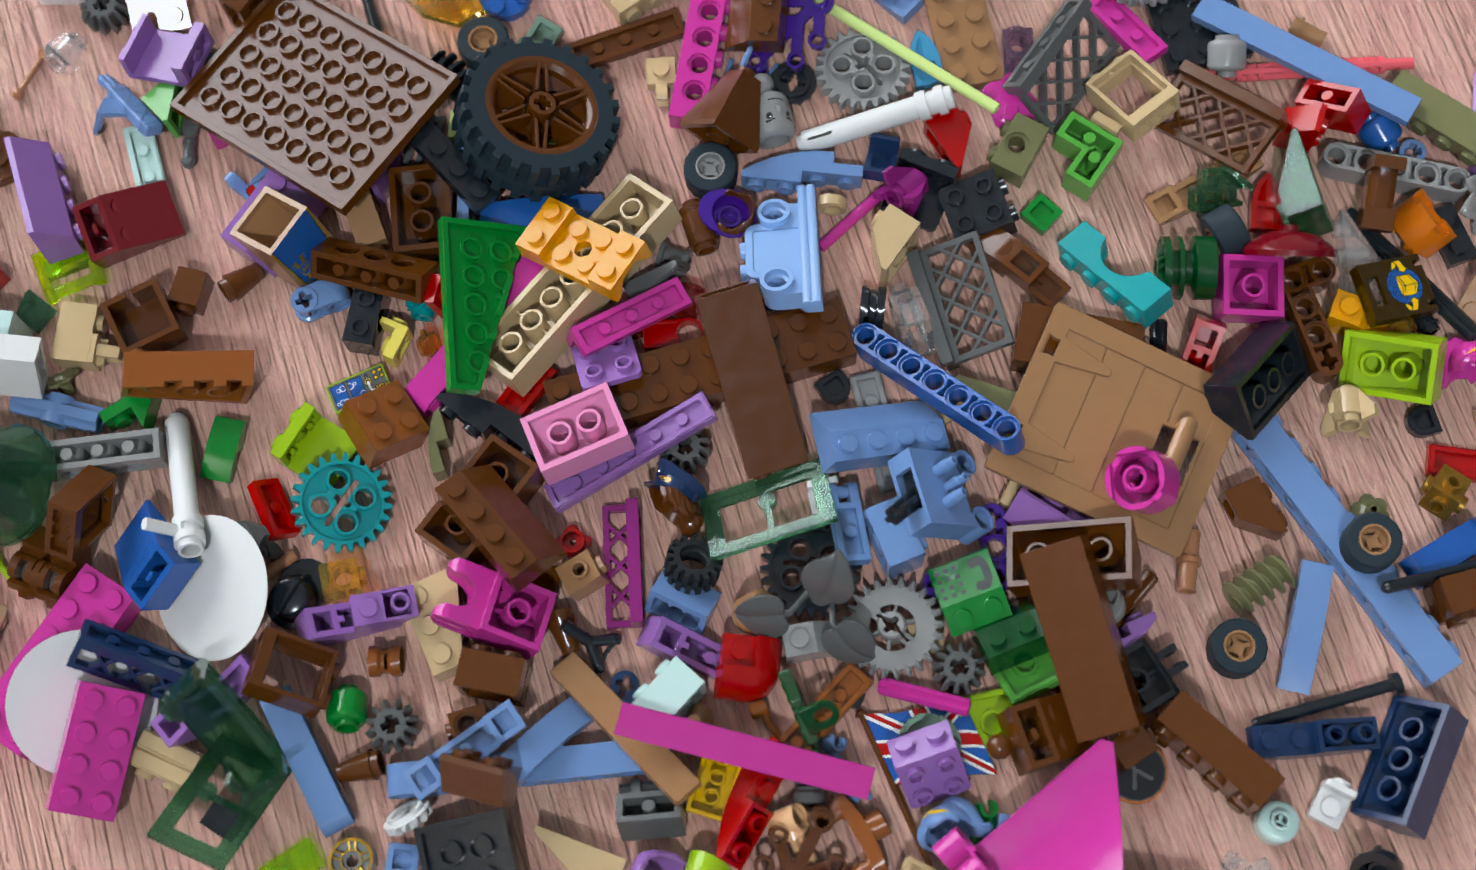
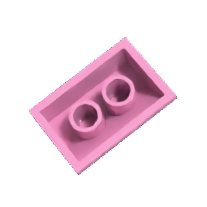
M607 382L520 419L539 469L549 486L635 449Z

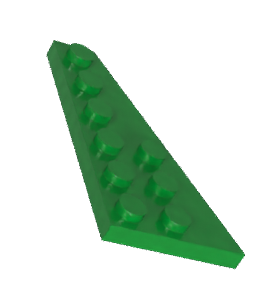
M441 216L438 220L447 393L477 395L481 391L490 360L489 355L492 344L497 336L498 323L503 315L513 280V271L520 255V251L515 243L527 228L526 226Z

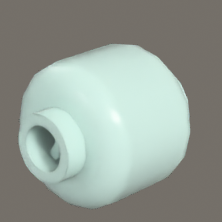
M1276 800L1266 803L1257 810L1253 817L1255 834L1268 845L1277 846L1285 844L1293 839L1299 830L1300 820L1297 812L1291 805L1283 801Z

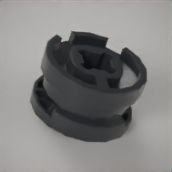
M862 285L859 324L871 323L883 330L887 287L870 290L866 285Z

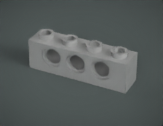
M159 428L34 443L35 473L46 482L71 480L88 465L112 474L169 467L166 436Z

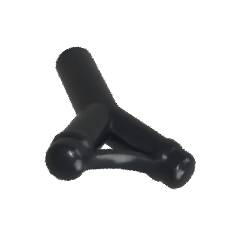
M567 619L560 625L562 632L585 646L595 673H603L606 670L604 664L607 655L615 645L621 644V635L619 633L590 635ZM609 646L601 657L598 647Z

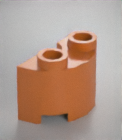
M1423 188L1419 189L1395 208L1396 216L1393 232L1398 233L1404 241L1403 248L1407 254H1418L1429 258L1456 238L1457 235L1447 221L1436 213L1433 207L1434 203Z

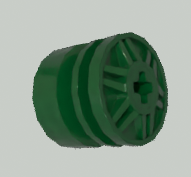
M1160 236L1154 255L1153 275L1172 289V295L1175 300H1181L1185 286L1188 287L1191 300H1213L1217 290L1219 269L1218 247L1215 236H1192L1188 250L1185 249L1182 236H1175L1173 245L1170 236Z

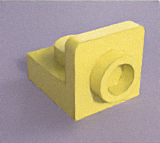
M382 316L379 322L383 330L392 334L391 336L388 335L382 344V356L388 365L398 369L414 336L408 327L409 324L397 317L388 319Z

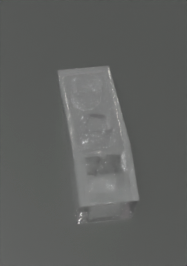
M1341 209L1336 218L1331 221L1330 227L1331 237L1336 238L1337 245L1334 264L1336 267H1339L1340 277L1337 279V290L1341 289L1358 295L1349 271L1356 265L1381 260L1346 209ZM1374 279L1369 285L1376 303L1381 304L1383 299Z

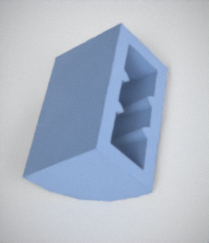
M663 570L650 589L644 611L653 616H664L702 635L714 614L722 593L711 588L706 593L702 589L699 595H695L694 590H691L690 594H685L686 588L681 587L680 591L674 589L675 582L671 585L667 582L668 576H664Z

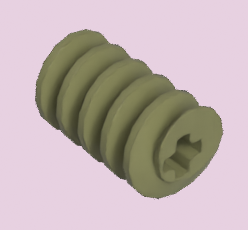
M1268 555L1264 558V562H1256L1253 569H1245L1243 576L1237 574L1233 577V582L1226 581L1223 583L1222 591L1233 611L1238 616L1243 617L1241 610L1243 608L1250 614L1254 612L1252 602H1255L1260 607L1265 605L1263 595L1270 600H1274L1276 598L1273 591L1274 588L1281 594H1284L1286 592L1284 582L1291 587H1295L1297 584L1287 564L1277 556Z

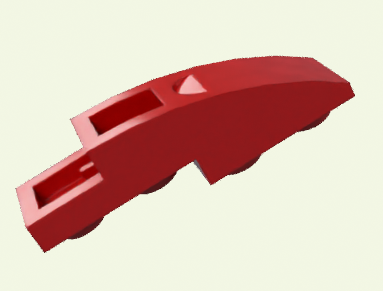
M770 736L769 740L783 743L780 740L774 738L773 736ZM745 768L741 769L723 813L717 841L716 857L736 869L742 870L773 816V813L766 808L784 778Z

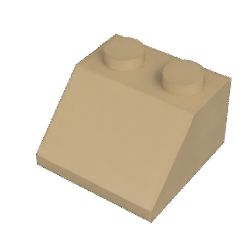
M889 204L884 212L879 210L870 224L873 226L870 233L872 238L871 253L879 287H888L907 260L906 253L913 251L918 244L921 222L892 204Z

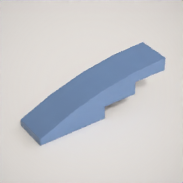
M1306 559L1301 560L1296 580L1297 585L1294 589L1287 618L1289 623L1281 652L1283 657L1276 682V687L1279 689L1306 695L1310 694L1329 603L1334 572L1333 565Z

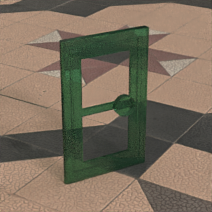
M820 459L768 475L764 479H755L710 494L708 498L700 500L712 562L839 521L828 475L823 474ZM811 479L818 513L775 527L772 510L777 505V499L770 492ZM760 496L757 503L760 509L766 513L769 529L726 543L720 509Z
M219 734L147 832V838L212 869L224 870L292 770L289 766ZM225 756L267 775L245 808L218 796L216 785L207 782ZM196 796L201 801H213L240 814L217 848L174 829Z

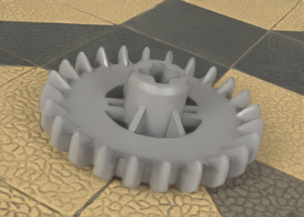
M887 576L884 587H882L877 579H874L873 591L866 585H863L864 597L853 594L857 605H845L852 616L842 617V621H858L870 629L873 619L877 622L878 628L877 631L873 632L874 638L881 636L884 641L888 642L887 650L875 645L876 657L870 662L858 664L860 669L869 664L870 676L881 670V678H887L889 672H893L895 680H899L901 671H904L910 678L912 677V667L922 672L924 668L921 661L925 660L932 663L933 658L929 652L941 650L934 641L945 638L943 634L936 631L945 626L944 621L935 620V618L942 614V609H931L936 603V598L932 597L925 600L927 588L924 587L919 592H916L917 583L914 580L906 588L903 577L899 578L895 586L890 576ZM895 606L894 611L885 613L881 611L883 608ZM899 607L909 611L914 618L905 620L898 613ZM884 620L891 624L897 622L901 634L893 630L887 633L888 629ZM916 623V633L913 638L907 633V626ZM901 635H903L909 641L907 642L906 640H904ZM901 642L905 646L904 649L891 651L892 644Z

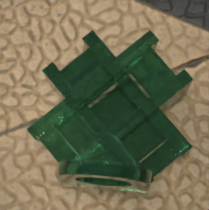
M1225 165L1224 167L1217 166L1197 169V185L1188 186V209L1191 212H1196V217L1200 220L1201 216L1223 204H1228L1232 207L1243 206V201L1237 199V189L1243 188L1252 192L1254 187L1243 176ZM1222 191H1225V199H1222Z

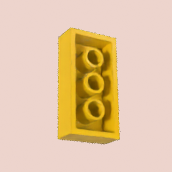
M702 757L696 775L701 781V787L689 797L685 809L686 812L721 823L728 798L742 767Z

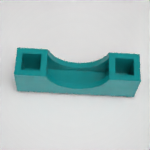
M1083 221L1058 243L1061 264L1067 270H1074L1078 273L1088 287H1095L1099 290L1109 304L1119 306L1126 317L1133 323L1138 322L1147 329L1173 306L1171 288L1148 271L1135 276H1124L1109 270L1104 265L1109 255L1106 237L1086 221Z

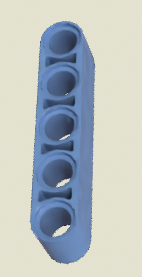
M289 684L280 688L294 693ZM259 700L263 712L323 835L327 838L355 823L356 820L307 717Z

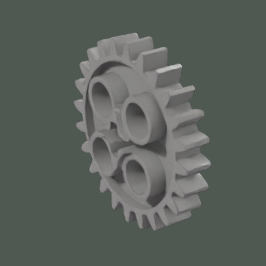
M848 28V36L838 32L837 42L828 39L827 48L825 47L821 50L820 56L816 57L817 67H815V76L817 77V87H821L822 97L829 95L830 105L838 101L840 111L849 106L850 114H854L857 108H861V112L867 111V108L874 109L879 105L889 104V100L893 102L899 101V94H905L906 85L910 83L911 64L860 32L855 34L851 28ZM861 87H866V88H868V89L862 90V89H859V88H861Z

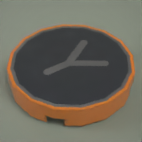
M1158 749L1123 774L1117 768L1120 801L1140 805L1152 801L1163 791L1168 778V766L1163 754Z

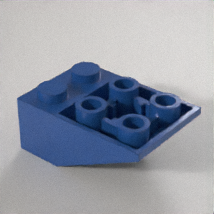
M146 500L114 547L124 589L141 611L168 610L201 562L196 557L183 558L179 556L178 551L174 548L173 536L142 530L141 525L145 517L167 522L152 502Z

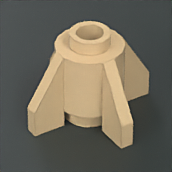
M1350 384L1337 387V389L1331 392L1328 408L1321 423L1322 437H1330L1337 434L1339 430L1346 433L1356 431L1364 439L1369 438L1370 428L1367 421L1379 416L1377 404L1358 387Z

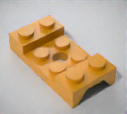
M550 196L515 243L523 257L617 303L621 299L623 279L637 260L649 259L652 255L645 241L622 230L616 233L576 214L573 207ZM592 248L587 256H578L582 249Z

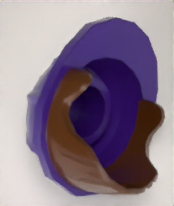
M733 189L709 191L702 197L698 206V214L702 223L713 232L725 238H741L745 236L746 229L757 222V207L754 198L742 191Z

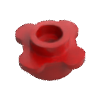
M574 524L567 526L561 536L556 539L567 552L569 560L592 545L591 537L588 535L584 536L578 526ZM572 540L576 541L574 546L570 544Z

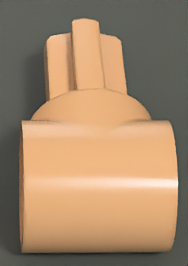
M797 802L773 811V816L767 825L768 831L775 825L785 828L789 836L787 843H789L795 856L809 828L807 811L802 804ZM776 831L772 837L777 841H781L784 834L782 831ZM814 851L808 861L807 866L817 861V856Z

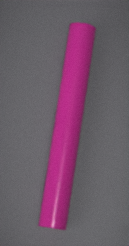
M870 194L820 239V250L825 252L882 200L873 199L872 194Z

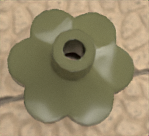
M71 367L53 375L48 379L45 390L59 387L65 395L73 393L75 389L70 381L80 372L79 369Z
M1370 494L1362 495L1359 501L1354 502L1350 507V512L1356 517L1372 512L1371 509L1374 512L1390 517L1386 511L1387 503L1382 498L1375 499Z

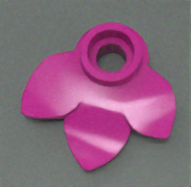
M1012 72L1007 73L1001 81L988 83L982 90L983 94L1001 104L996 114L992 113V119L997 128L1004 126L1007 120L1012 121L1017 112L1032 120L1035 118L1016 95H1009L1002 87ZM1029 92V97L1034 102H1037L1035 97Z

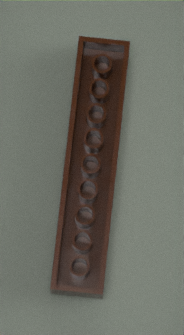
M839 297L823 301V312L809 313L799 308L767 317L786 384L828 373L838 367L842 369L856 365L857 352ZM705 335L638 354L643 372L642 376L609 386L627 430L646 425L701 391L705 393L711 406L724 403ZM578 372L543 381L549 406L584 392Z

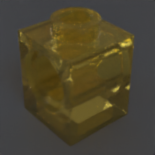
M355 557L318 565L323 596L326 602L349 598L351 595L363 594L362 585L368 584L364 565L358 566ZM342 573L352 575L351 581L346 585L336 583L337 577Z

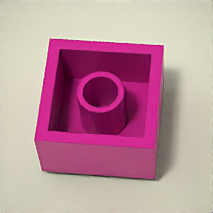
M1222 254L1218 258V284L1216 295L1213 299L1214 320L1226 323L1260 324L1261 322L1279 321L1285 317L1284 257Z

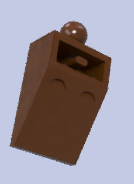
M1062 693L1037 698L1008 707L997 715V719L1003 734L992 735L986 744L987 752L993 759L1003 760L1011 755L1018 777L1078 759L1092 747L1089 746L1088 741L1077 743Z

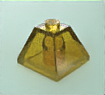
M406 0L407 4L422 18L462 28L470 19L486 14L479 0Z

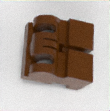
M35 524L22 541L23 546L13 554L9 561L7 575L10 578L7 580V586L17 590L19 597L27 600L34 598L43 600L46 607L52 609L85 563L90 566L92 565L91 545L73 563L44 552L46 527Z

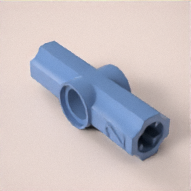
M51 391L49 394L44 393L43 399L11 396L9 400V411L13 414L39 420L41 423L56 429L67 430L68 427L99 435L106 425L98 414L104 408L78 402L76 399L59 392Z

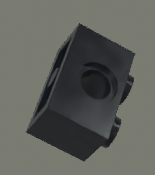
M354 288L342 341L349 352L379 356L384 334L379 321L382 316L386 318L388 316L391 303L389 296Z

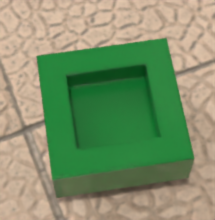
M1039 193L1020 214V219L1043 237L1061 218L1063 211L1043 194Z

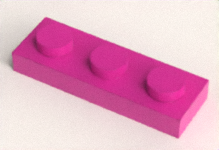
M1117 0L1090 1L1093 4L1090 10L1126 51L1132 49L1149 65L1167 53L1168 45L1124 3L1119 4Z

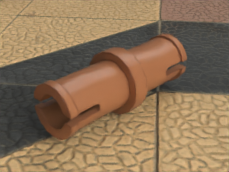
M1197 529L1191 530L1181 556L1176 558L1175 564L1178 566L1176 592L1180 594H1196L1197 569L1201 566L1202 560L1199 557L1201 531Z

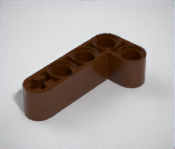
M1316 257L1284 269V280H1292L1297 285V288H1290L1284 282L1286 321H1295L1311 373L1310 377L1319 384H1328L1333 381L1343 367L1342 355L1315 295L1324 291L1336 274L1334 262L1327 257ZM1317 270L1322 272L1325 276V279L1317 278L1313 274V271ZM1296 307L1305 308L1309 315L1299 314ZM1308 334L1316 335L1320 339V343L1310 341Z

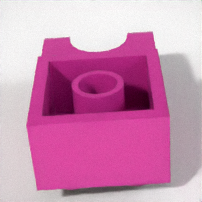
M461 558L450 560L446 569L447 577L464 589L467 595V603L463 606L450 603H442L436 606L430 616L432 622L502 651L510 650L521 653L522 658L529 660L538 653L557 593L532 583L516 593L499 572Z

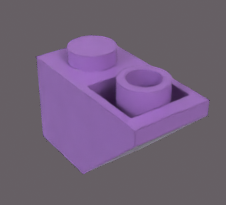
M413 585L349 596L355 635L389 629L419 617Z

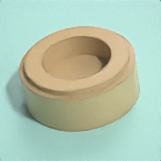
M822 194L817 197V210L824 215H841L847 210V198L839 194Z

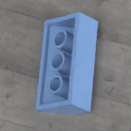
M923 400L809 414L823 474L888 466L887 461L908 447L947 451L950 448L943 418Z

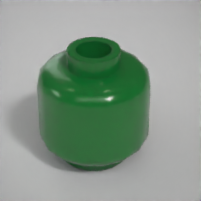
M342 684L337 689L331 691V700L326 709V721L336 732L351 734L357 732L359 728L366 724L365 721L368 718V696L354 684Z

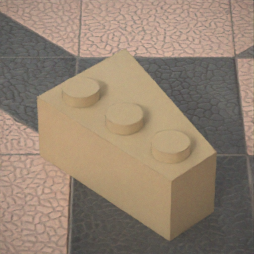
M446 569L411 584L414 586L419 617L410 621L432 674L439 683L456 675L462 647L467 648L466 636L436 625L430 618L432 610L442 603L458 606L464 605L462 587L448 579Z

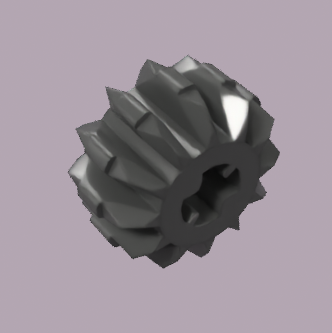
M86 0V2L79 4L82 11V20L95 33L100 30L102 34L107 36L110 29L118 33L119 25L127 26L125 18L130 16L126 0Z
M700 430L666 450L660 456V459H668L682 470L690 469L691 473L696 475V465L705 468L707 466L705 458L710 457L712 454L711 449L707 448L710 444L709 437H702L703 430ZM686 445L690 446L691 452L689 454L684 451V454H680L679 448L681 446H684V449H686Z
M960 642L957 651L954 650L951 644H947L945 647L947 655L941 651L936 653L935 657L940 662L932 663L931 669L940 672L933 676L934 683L944 680L940 689L941 692H946L950 686L953 688L952 695L958 696L959 690L962 688L964 694L969 696L972 693L970 685L977 689L980 688L982 683L977 677H984L986 670L978 668V666L984 663L983 657L972 658L976 652L975 647L970 648L968 653L963 652L964 643ZM962 664L965 667L963 673H959L957 676L952 673L954 667L950 666L957 667Z
M396 699L391 708L389 701L383 700L382 711L377 707L371 709L376 718L366 719L365 723L373 728L367 730L365 734L368 738H374L372 742L374 748L377 749L383 745V752L385 754H390L393 745L396 752L402 753L403 742L410 747L414 745L413 740L409 738L410 734H420L418 728L412 727L420 719L417 715H411L414 710L411 705L403 707L402 701ZM392 720L399 724L395 726L394 733L387 730V728L391 727L390 721Z

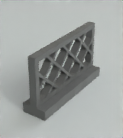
M1066 0L1002 86L1009 95H1016L1039 123L1049 127L1048 133L1050 135H1056L1069 114L1086 94L1085 83L1088 82L1092 75L1100 73L1120 47L1090 10L1093 6L1090 0ZM1083 18L1088 22L1089 35L1080 36V22ZM1097 38H1101L1108 46L1102 56H1097ZM1080 39H1089V57H1080ZM1067 40H1072V58H1064L1063 45ZM1080 60H1089V73L1085 78H1081ZM1064 61H1072L1073 79H1064ZM1051 62H1056V80H1047V67ZM1073 82V95L1069 100H1064V83ZM1056 83V101H1048L1047 84ZM1039 84L1040 102H1034L1028 95L1032 87ZM1048 105L1057 106V117L1053 123L1048 119Z
M977 230L921 252L916 249L906 253L941 365L948 371L960 367L959 364L1015 344ZM974 241L976 251L971 261L958 256L963 244ZM940 253L949 256L942 272L932 268L930 257ZM978 258L980 259L981 265L976 264ZM955 259L968 265L961 280L948 275ZM973 268L981 270L985 274V279L980 289L966 283ZM935 274L940 276L938 281L936 280ZM945 278L959 284L952 299L946 298L940 293V288ZM987 286H989L991 294L985 291ZM964 287L977 292L970 308L957 302ZM983 295L993 299L995 304L989 316L975 311ZM943 301L949 303L947 308H945ZM954 306L968 312L961 327L950 323L949 316ZM997 313H998V316H999L1000 321L995 320V317H996ZM973 315L987 320L979 336L966 330ZM993 323L1003 328L1006 338L993 343L985 339V336ZM953 329L958 331L956 337L954 336ZM963 334L977 340L972 351L960 354L958 344ZM982 342L987 344L986 346L980 347Z

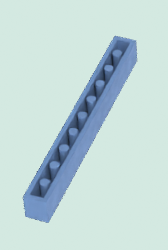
M1276 414L1254 440H1247L1233 429L1232 439L1326 562L1334 566L1336 575L1423 689L1463 663L1459 657L1460 652L1453 642L1446 640L1440 633V626L1435 618L1423 611L1419 605V598L1414 591L1407 589L1391 594L1381 591L1383 582L1400 578L1399 572L1393 565L1379 573L1364 574L1355 571L1345 563L1340 554L1339 540L1342 531L1356 516L1352 512L1345 510L1340 503L1341 499L1336 490L1325 484L1321 479L1319 468L1312 461L1308 462L1301 453L1302 448L1299 442L1294 437H1289L1284 431L1279 416Z

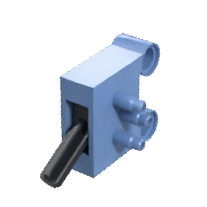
M908 447L887 461L898 496V500L885 510L887 516L885 521L887 523L891 522L896 526L905 519L910 536L958 540L965 545L971 544L994 528L993 517L986 508L976 506L970 510L966 497L967 490L963 488V485L969 480V476L975 473L976 463L967 451L961 449L954 453Z

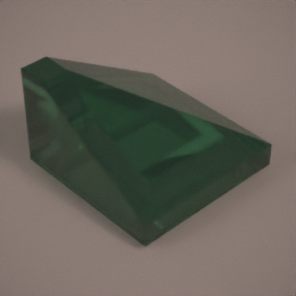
M28 289L16 314L39 335L58 311Z

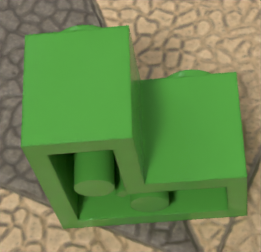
M1072 111L1057 131L1052 149L1073 161L1065 172L1061 187L1087 202L1118 158L1123 141Z

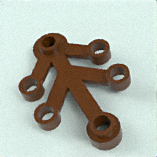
M816 805L808 811L807 823L810 828L794 860L787 844L789 836L785 828L775 825L769 829L767 834L768 840L775 847L782 870H846V860L838 853H833L826 860L807 866L822 833L828 832L834 825V815L826 806ZM820 815L827 816V822L823 826L816 824V819ZM782 831L784 834L783 839L778 842L772 839L774 832ZM759 855L753 861L754 870H758V864L763 860L769 862L767 870H774L772 860L766 855ZM834 859H840L842 864L840 868L832 869L831 862Z

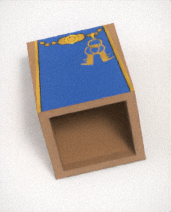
M267 186L262 189L229 233L282 280L296 288L311 284L315 279L311 278V249L328 237L334 238L308 207Z

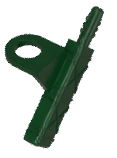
M787 668L778 673L779 681L782 683V688L787 695L788 702L792 707L791 710L794 712V717L799 724L807 746H812L814 752L823 754L819 743L822 742L819 732L832 727L838 721L840 714L837 705L829 700H820L807 706L793 670ZM827 708L832 711L831 717L825 721H818L814 718L815 712L819 709Z

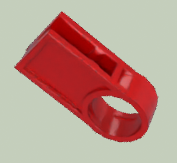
M689 317L661 320L643 329L645 352L683 342L679 339L678 333L683 327L688 325L697 327L701 331V336H704L702 324L697 319Z

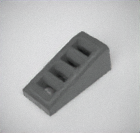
M673 260L624 283L623 288L631 299L675 277L680 279L691 267L686 262Z

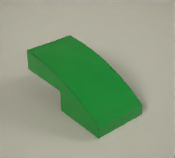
M220 415L215 416L204 453L200 478L225 483H232L234 481L238 452L243 449L247 421Z

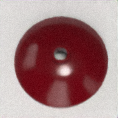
M1280 225V231L1261 234L1242 248L1241 255L1336 257L1337 250L1318 235L1299 231V225Z

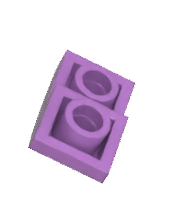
M1141 611L1125 619L1126 624L1119 630L1124 649L1137 642L1148 631L1157 618L1155 612L1144 616Z

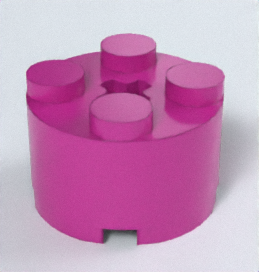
M1130 446L1120 450L1112 464L1108 465L1105 472L1106 491L1111 499L1121 507L1142 514H1155L1176 503L1180 487V475L1171 457L1143 446Z

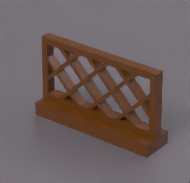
M1185 59L1178 68L1180 74L1172 85L1178 90L1183 85L1193 89L1194 97L1181 100L1180 108L1196 104L1198 115L1181 120L1178 109L1175 112L1177 121L1167 124L1160 123L1155 129L1247 177L1279 132L1283 133L1290 124L1286 111ZM1214 100L1218 103L1219 110L1205 114L1201 113V102ZM1237 112L1243 116L1244 123L1226 127L1225 115ZM1220 117L1222 129L1205 133L1203 121ZM1199 122L1201 134L1191 137L1184 135L1183 126ZM1262 125L1269 129L1263 138L1251 140L1250 128ZM1245 130L1248 142L1230 146L1228 134ZM1224 135L1225 148L1217 150L1208 148V139ZM1249 149L1251 156L1244 166L1233 161V152Z

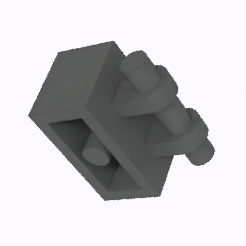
M642 779L631 780V783L619 784V794H616V824L622 842L687 836L685 802L676 807L652 781L642 782Z

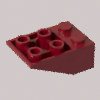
M166 180L99 195L71 207L91 262L104 269L187 235Z

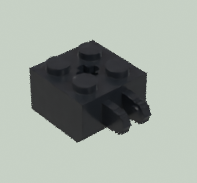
M1142 638L1124 649L1134 681L1138 680L1140 683L1137 687V692L1145 716L1170 702L1180 693L1172 677L1188 668V663L1186 660L1179 661L1169 670H1166L1161 663V660L1172 656L1178 650L1174 643L1155 653L1147 640Z

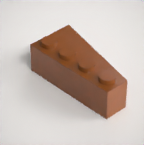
M132 349L130 352H124L121 397L247 404L254 384V350L147 351L144 349Z

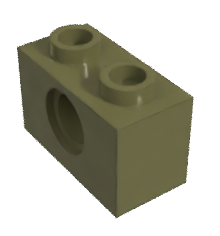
M1017 112L1012 122L1009 120L1005 122L1000 133L1003 139L999 146L994 144L986 158V161L990 162L988 169L993 167L997 178L1003 177L1005 182L1020 188L1047 139L1049 127ZM1018 146L1023 151L1016 153L1011 151L1009 147Z

